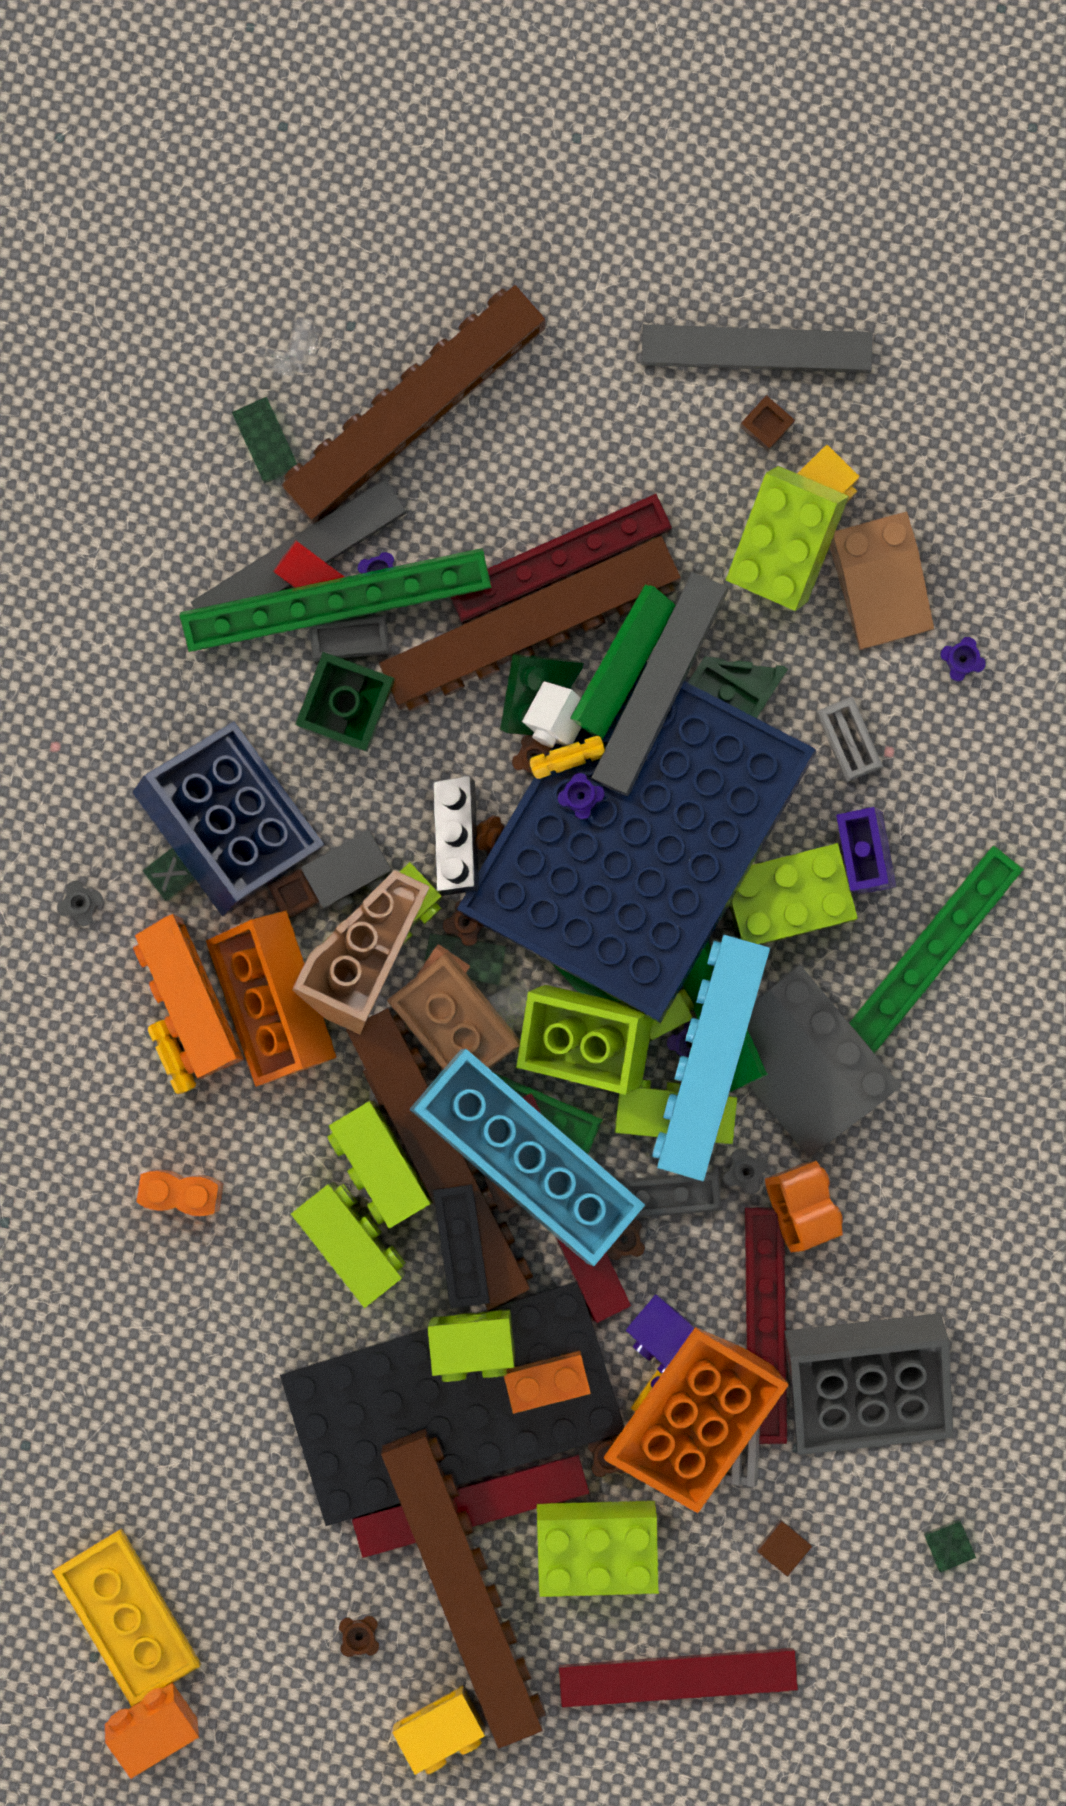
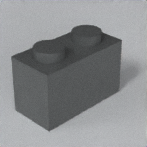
M370 830L363 832L301 867L323 909L327 911L333 908L335 913L356 902L353 896L362 890L367 889L369 894L372 893L393 872Z

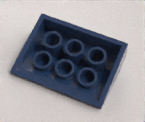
M235 721L145 774L132 791L133 795L222 917L266 889L268 885L277 881L325 845Z

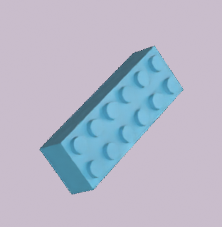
M723 935L722 942L713 941L707 964L713 965L714 970L710 981L702 980L696 1002L704 1005L700 1019L691 1018L685 1041L691 1042L692 1047L689 1057H680L674 1078L681 1081L678 1095H669L663 1118L670 1120L667 1134L663 1132L658 1134L652 1157L659 1159L657 1168L704 1181L770 951L769 947Z
M461 1049L409 1109L589 1265H596L645 1206L643 1202L467 1049Z

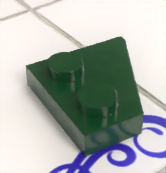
M513 654L500 730L509 734L533 735L534 731L522 721L542 683L548 682L570 689L582 671L584 663L577 660Z
M704 656L688 683L757 718L788 668L781 665H776L775 668L753 665V662L740 660L727 662L723 658Z

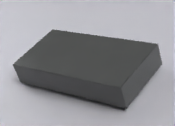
M386 615L343 619L309 627L314 663L320 661L323 652L344 660L390 655Z

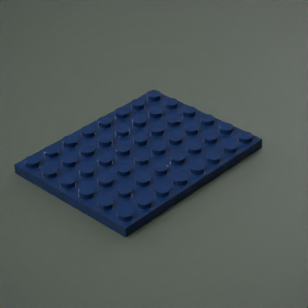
M647 661L602 740L605 749L648 663ZM684 681L629 796L627 797L593 782L591 777L600 759L592 761L589 758L586 759L585 764L558 773L553 770L550 771L551 775L540 779L534 777L478 872L479 891L466 892L457 910L461 914L631 1008L646 1014L661 1024L815 757L816 749ZM581 727L573 743L579 742L581 745L585 743V739L594 736ZM555 743L550 751L564 746ZM578 773L585 774L593 786L602 787L605 793L603 801L597 802L591 809L590 817L583 820L578 819L571 808L568 806L563 807L558 802V794L564 791L567 783ZM580 793L578 795V799L580 800L584 799L585 794Z

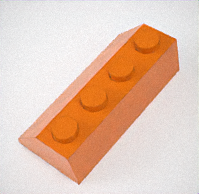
M287 911L251 919L206 940L255 1087L337 1058L324 1018L292 991L305 962Z
M171 914L136 934L135 937L138 945L133 946L135 955L142 968L148 966L154 978V980L149 982L150 989L157 1003L164 1001L169 1016L165 1017L164 1020L172 1038L179 1037L185 1051L180 1053V1057L188 1074L195 1072L196 1077L202 1079L244 1060L183 918Z

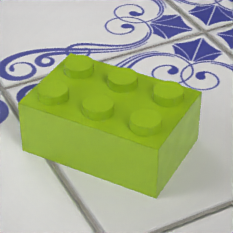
M780 466L766 472L725 580L791 610H798L810 598L849 496Z
M838 843L752 865L729 904L737 938L759 945L845 924L858 919Z
M550 985L540 986L529 991L527 994L516 1068L627 1095L642 1086L653 1019L622 1002Z
M375 1101L365 1103L328 1125L332 1131L327 1136L331 1146L338 1156L344 1154L347 1156L352 1165V1168L348 1169L347 1172L359 1191L363 1188L367 1190L372 1199V1202L367 1204L379 1225L385 1222L390 1229L433 1202Z
M331 1182L293 1211L291 1215L360 1304L366 1308L404 1277L406 1273L402 1267H404L406 1262L393 1245L389 1248L383 1245L378 1238L382 1231L368 1214L362 1218L353 1205L358 1200L344 1183L337 1186L335 1182Z
M510 1309L431 1318L428 1325L432 1376L441 1375L442 1382L465 1380L467 1372L482 1371L483 1378L505 1376L507 1375V1368H514L515 1350Z
M655 1501L537 1504L539 1597L659 1594Z

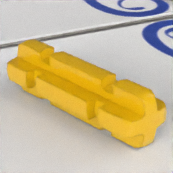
M594 736L585 739L584 744L580 745L579 742L549 751L550 755L545 756L543 753L531 757L530 767L535 778L540 779L551 775L550 771L555 770L558 773L585 764L586 759L590 758L592 761L600 759L605 752V746L600 736Z
M165 1020L151 1024L148 1027L149 1035L152 1041H156L158 1044L155 1048L167 1076H172L170 1083L176 1094H183L196 1087V1083L192 1074H188L180 1057L182 1051L177 1039H172Z

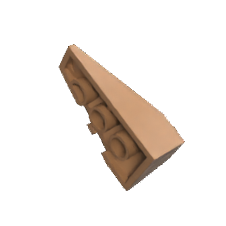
M394 870L346 920H343L335 928V931L321 945H318L309 954L292 991L325 1019L360 1035L430 886Z

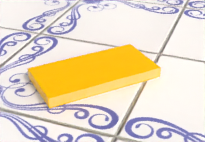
M122 1528L52 1571L131 1707L141 1702L145 1695L153 1689L164 1688L201 1666L200 1660Z

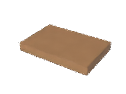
M449 952L445 953L387 1000L442 1069L448 1065L461 1049H467L490 1069L520 1046L519 1038Z

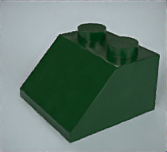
M323 652L295 725L317 736L368 752L395 678Z

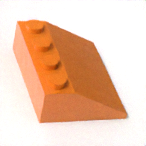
M695 1327L605 1454L604 1459L694 1512L699 1513L789 1384L773 1365L739 1345Z

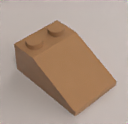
M907 511L835 531L829 547L859 651L934 630L919 551Z

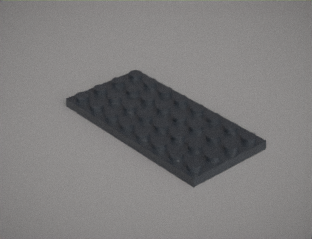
M574 1281L498 1305L489 1311L511 1310L515 1350L514 1367L580 1351L591 1393L585 1396L513 1414L504 1376L483 1378L482 1371L467 1372L465 1380L442 1382L441 1375L432 1376L428 1328L281 1373L282 1385L325 1526L399 1504V1498L381 1455L382 1446L423 1429H427L430 1439L438 1438L445 1459L439 1462L445 1475L450 1473L453 1475L456 1485L620 1434L624 1429V1424L588 1308L577 1282Z

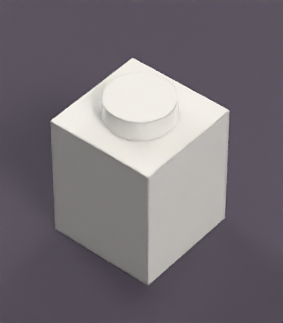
M543 682L522 722L534 731L532 737L545 746L553 748L555 743L562 746L573 744L581 726L571 720L570 717L581 698L571 689Z

